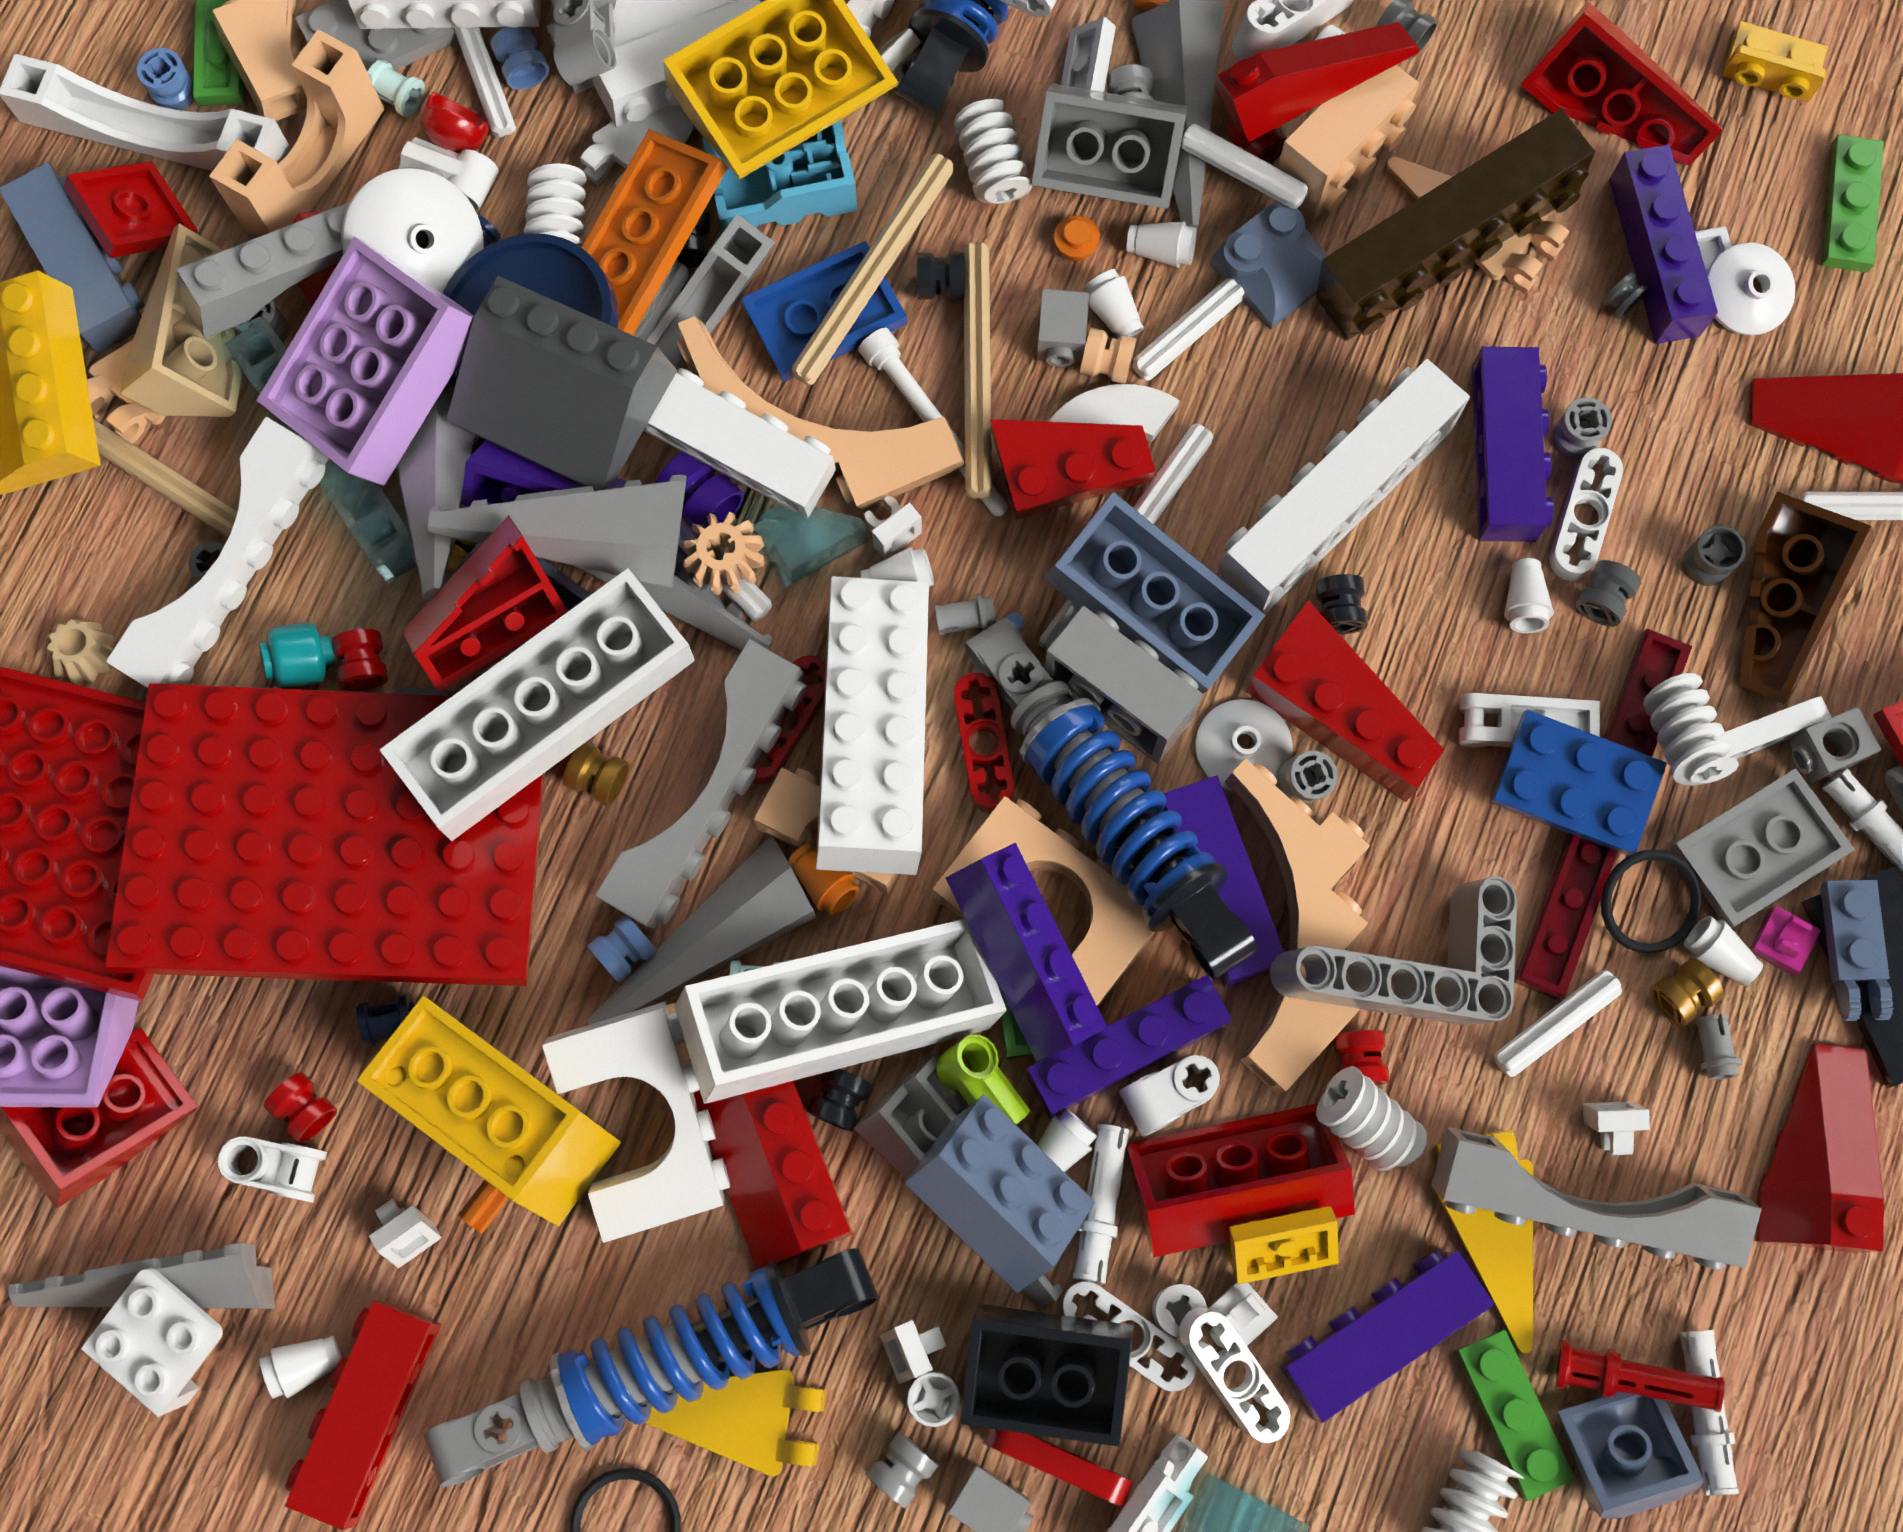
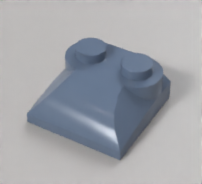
M1279 202L1267 206L1232 233L1212 256L1210 265L1224 280L1226 278H1233L1242 286L1245 292L1243 301L1272 329L1317 294L1322 259L1328 255L1305 229V220L1302 213L1298 209H1291Z
M1619 1392L1616 1393V1396H1610V1398L1602 1397L1560 1410L1557 1413L1566 1440L1585 1483L1584 1495L1586 1501L1599 1514L1600 1518L1619 1519L1675 1502L1700 1488L1704 1481L1666 1401Z

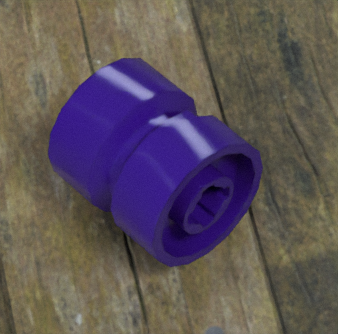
M683 451L677 454L663 468L655 483L668 482L672 475L687 476L682 519L690 527L693 524H698L706 529L709 526L707 521L709 513L715 514L718 522L723 523L725 516L729 512L735 514L744 499V492L725 474L715 475L716 469Z

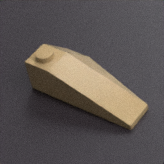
M178 224L173 229L127 355L120 394L162 416L231 417L236 413L242 378L240 362L233 360L230 341L235 338L234 327L204 339L181 301L176 270L221 252L220 247L181 224Z

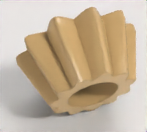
M71 619L66 625L58 624L56 632L49 635L46 661L53 665L56 678L68 677L69 683L75 685L82 679L93 684L97 673H107L110 670L106 660L114 650L109 646L113 640V635L102 632V625L100 623Z

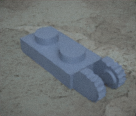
M1877 880L1826 881L1821 884L1820 890L1831 981L1836 983L1841 1018L1844 1021H1858L1860 1019L1859 1016L1862 1010L1861 996L1857 983L1867 982L1873 1017H1875V1020H1889L1893 1014L1892 989L1887 981L1890 977Z

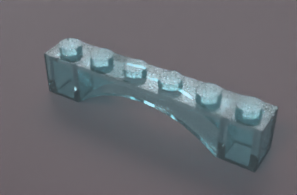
M265 318L225 343L260 395L287 350ZM273 414V416L276 418V420L281 426L298 435L299 437L303 438ZM328 459L325 464L324 476L319 484L372 565L385 582L389 584L416 566L412 536H409L408 528L377 483L349 474L331 459Z

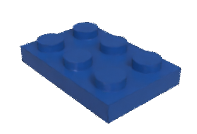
M866 240L741 298L742 307L782 383L794 378L792 375L793 364L869 251L870 247ZM886 277L883 278L830 360L858 348L870 334L881 328H888L892 332L907 325V315Z
M1527 709L1522 713L1490 803L1630 856L1636 853L1667 762Z

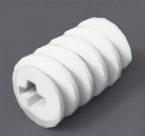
M984 99L973 102L964 107L954 120L955 130L959 135L960 148L964 151L965 165L969 167L968 174L970 181L973 183L974 195L979 201L987 204L1012 202L1025 196L1032 189L1031 180L1024 177L1027 173V166L1024 162L1019 161L1022 157V149L1015 145L1018 138L1016 131L1011 129L1013 125L1012 116L1007 112H1003L1005 104L1003 100Z
M558 163L546 164L530 172L527 179L529 190L526 195L528 207L525 212L527 224L524 234L554 235L582 247L583 242L577 236L584 232V225L579 219L585 215L584 206L580 203L586 198V192L581 186L586 183L587 178L580 168Z
M1683 673L1661 682L1648 693L1643 703L1647 715L1651 716L1650 723L1654 731L1658 733L1657 740L1661 748L1665 749V759L1668 765L1672 766L1671 773L1675 782L1690 786L1718 781L1736 771L1739 765L1736 758L1724 757L1731 751L1732 747L1727 740H1717L1725 731L1720 723H1710L1715 719L1717 713L1714 707L1704 706L1710 697L1707 690L1697 689L1703 681L1701 676L1694 673Z
M1354 1066L1342 1069L1333 1076L1317 1105L1316 1116L1318 1121L1330 1127L1334 1135L1343 1138L1344 1143L1348 1147L1355 1149L1361 1158L1368 1160L1370 1166L1378 1171H1387L1395 1166L1405 1167L1415 1162L1424 1152L1427 1144V1132L1424 1126L1415 1121L1410 1113L1401 1109L1395 1100L1389 1098L1384 1090L1378 1088L1370 1078L1364 1076L1361 1070Z
M1461 1449L1458 1454L1459 1458L1469 1469L1461 1470L1454 1468L1449 1472L1450 1477L1460 1488L1459 1490L1442 1488L1440 1491L1441 1497L1448 1503L1450 1509L1432 1507L1430 1513L1441 1527L1440 1529L1423 1527L1421 1532H1498L1489 1522V1516L1507 1518L1509 1514L1497 1500L1499 1496L1516 1499L1518 1493L1507 1482L1508 1477L1524 1479V1477L1482 1453Z

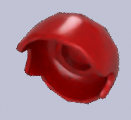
M432 92L428 95L420 110L419 119L425 135L433 144L445 150L461 153L464 149L476 151L484 143L490 130L486 118L438 93Z

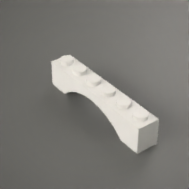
M14 54L0 87V97L22 123L209 171L215 169L236 139L274 159L277 164L288 155L291 148L275 119L235 109L200 113L152 105L106 89L58 64L19 54Z
M265 417L240 455L241 490L239 508L231 534L219 557L202 579L179 599L152 614L133 620L106 662L147 688L149 683L188 685L194 675L193 667L202 653L209 650L218 640L220 625L228 613L236 609L244 600L247 592L246 585L256 570L263 568L271 558L273 553L272 545L281 531L290 527L297 518L299 504L307 491L316 487L323 478L325 464L329 458L308 441Z

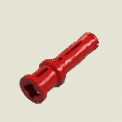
M1562 1340L1560 1344L1556 1371V1388L1564 1389L1567 1384L1599 1390L1601 1396L1607 1398L1616 1396L1618 1391L1721 1412L1725 1390L1724 1377L1706 1376L1621 1359V1354L1616 1353V1350L1607 1349L1605 1353L1573 1348L1570 1341Z

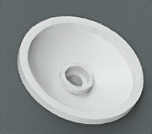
M396 169L372 178L353 196L342 222L341 243L343 254L355 236L441 293H443L447 284L460 267L472 256L484 249L481 224L468 198L447 179L422 169ZM420 230L424 231L429 237V244L425 249L419 247L416 243V234Z

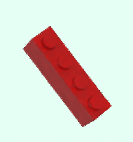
M373 1301L370 1309L363 1308L353 1326L352 1337L356 1338L351 1353L348 1359L343 1357L339 1361L331 1377L330 1388L335 1390L326 1409L321 1408L317 1412L309 1428L308 1439L313 1441L304 1460L299 1459L288 1476L285 1489L290 1491L285 1507L341 1530L357 1526L441 1328V1323L386 1301Z

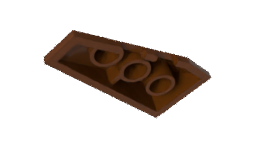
M1776 493L1755 540V560L1749 592L1750 604L1743 644L1739 679L1740 687L1787 705L1851 589L1875 540L1871 525L1783 493Z

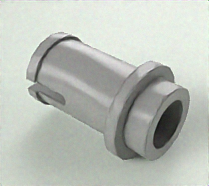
M980 593L976 594L977 599L940 606L934 605L940 636L981 627L984 631L987 629V626L995 624L996 619L992 597L982 598Z
M1717 1014L1695 1019L1705 1063L1700 1064L1701 1071L1707 1072L1708 1080H1723L1739 1076L1738 1066L1742 1065V1060L1735 1056L1728 1024V1014L1718 1015L1719 1018Z

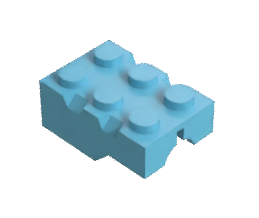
M841 120L740 180L728 167L714 192L722 233L736 214L757 228L760 224L777 222L781 226L798 223L805 215L821 213L828 217L858 211L855 180L849 154L846 153ZM702 138L705 152L721 158L707 140Z

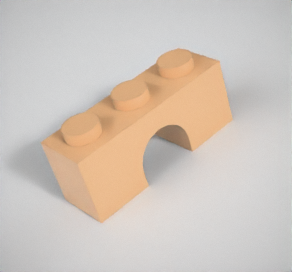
M781 767L754 818L757 829L771 837L774 836L775 839L795 849L804 845L811 833L818 829L820 779L800 768H797L795 773H792ZM849 871L855 876V879L887 895L898 874Z

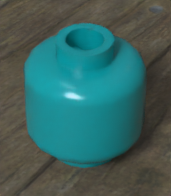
M311 622L272 627L267 632L266 641L259 642L266 680L274 679L276 685L281 689L318 684L325 678L326 665L335 663L330 636H320L317 627Z

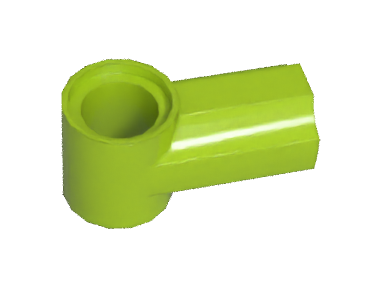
M969 1035L939 1056L936 1069L941 1083L952 1091L960 1092L969 1106L984 1094L1015 1125L1031 1112L997 1066L999 1062L998 1052L988 1038L981 1035ZM962 1055L970 1061L972 1071L964 1065Z

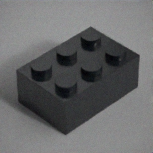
M978 1304L972 1318L960 1424L1120 1447L1134 1325Z

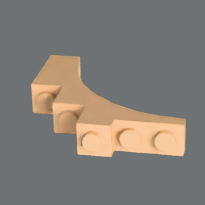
M229 0L221 7L212 10L217 33L261 116L277 121L306 110V93L291 66L295 61L291 51L292 15L297 0Z
M696 316L678 323L683 335L682 338L677 339L678 347L688 366L695 364L700 378L705 383L703 387L717 395L721 391L729 392L741 399L746 404L745 410L760 418L763 413L770 414L784 422L789 428L787 432L795 437L804 440L806 436H810L828 446L831 450L829 455L834 457L836 471L841 469L843 472L842 475L836 477V480L847 503L855 501L857 507L865 510L883 502L884 498L888 495L895 497L965 467L963 456L950 425L944 416L908 428L873 432L833 429L799 419L766 402L746 386L721 356L705 324Z
M1245 758L1225 780V784L1250 810L1271 845L1285 888L1289 913L1288 951L1317 945L1345 950L1368 923L1360 916L1362 909L1352 898L1342 892H1339L1337 895L1331 888L1370 847L1362 839L1364 836L1363 831L1348 817L1341 816L1339 818L1334 812L1318 825L1312 820L1314 813L1302 800L1295 796L1288 798L1275 786L1277 779L1266 767L1259 763L1252 765ZM1301 963L1300 971L1303 979L1305 980L1306 970L1303 964ZM1346 974V981L1350 987V976ZM1279 993L1263 1029L1246 1050L1240 1061L1276 1094L1286 1092L1360 1009L1290 998Z

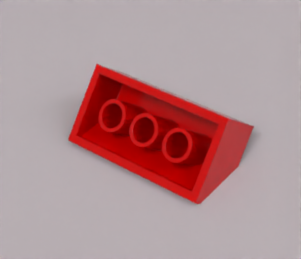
M795 1081L706 1104L703 1102L700 1090L693 1092L698 1110L707 1109L710 1114L716 1139L708 1142L715 1160L722 1158L726 1166L731 1188L726 1190L756 1270L765 1267L766 1263L774 1260L779 1265L853 1235Z
M1318 1103L1127 1143L1126 1150L1141 1218L1153 1257L1229 1242L1230 1226L1245 1224L1251 1221H1259L1327 1206L1332 1207L1336 1218L1355 1215L1352 1167L1338 1136L1331 1132L1330 1127L1318 1121L1316 1116Z

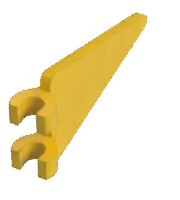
M1502 1130L1484 1134L1497 1138L1511 1152L1518 1163L1533 1176L1532 1162L1527 1159L1518 1160V1150L1513 1130ZM1442 1143L1435 1145L1437 1157H1439ZM1436 1192L1489 1297L1494 1302V1306L1516 1349L1522 1353H1529L1533 1349V1220L1526 1219L1525 1225H1515L1496 1218L1494 1211L1476 1208L1475 1214L1458 1212L1445 1206V1200Z
M791 1370L755 1373L746 1379L732 1376L729 1377L728 1385L718 1391L713 1390L703 1381L704 1388L700 1399L688 1402L677 1393L678 1399L674 1410L668 1413H661L652 1406L650 1418L645 1423L766 1475L777 1476L782 1471L783 1463L809 1467L817 1465L819 1443L786 1440L790 1409L814 1412L824 1411L827 1390L794 1386L795 1376Z

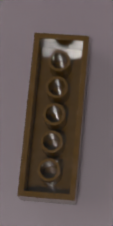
M1559 109L1323 258L1316 299L1347 341L1359 333L1363 336L1369 335L1385 322L1387 315L1398 308L1401 311H1406L1415 306L1424 297V292L1436 284L1443 287L1453 282L1461 275L1464 270L1463 267L1476 259L1479 262H1483L1491 258L1501 249L1502 242L1515 234L1519 238L1529 234L1540 224L1541 218L1553 210L1561 213L1571 207L1580 197L1579 191L1589 175L1588 169L1595 150L1563 109Z

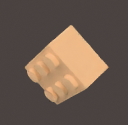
M1395 65L1321 104L1285 140L1277 168L1308 186L1307 195L1297 209L1312 221L1325 209L1332 212L1348 192L1346 187L1355 178L1359 182L1364 180L1375 167L1378 161L1376 157L1384 149L1390 152L1400 143L1407 132L1404 123L1416 108V104L1412 101L1419 82Z

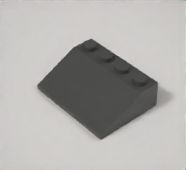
M497 276L473 318L446 420L456 427L583 487L593 486L594 491L611 489L677 370L658 346Z

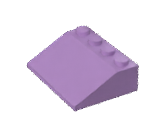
M354 236L256 401L347 473L385 486L463 358L474 315Z
M0 966V1107H98L133 1031L139 1001Z

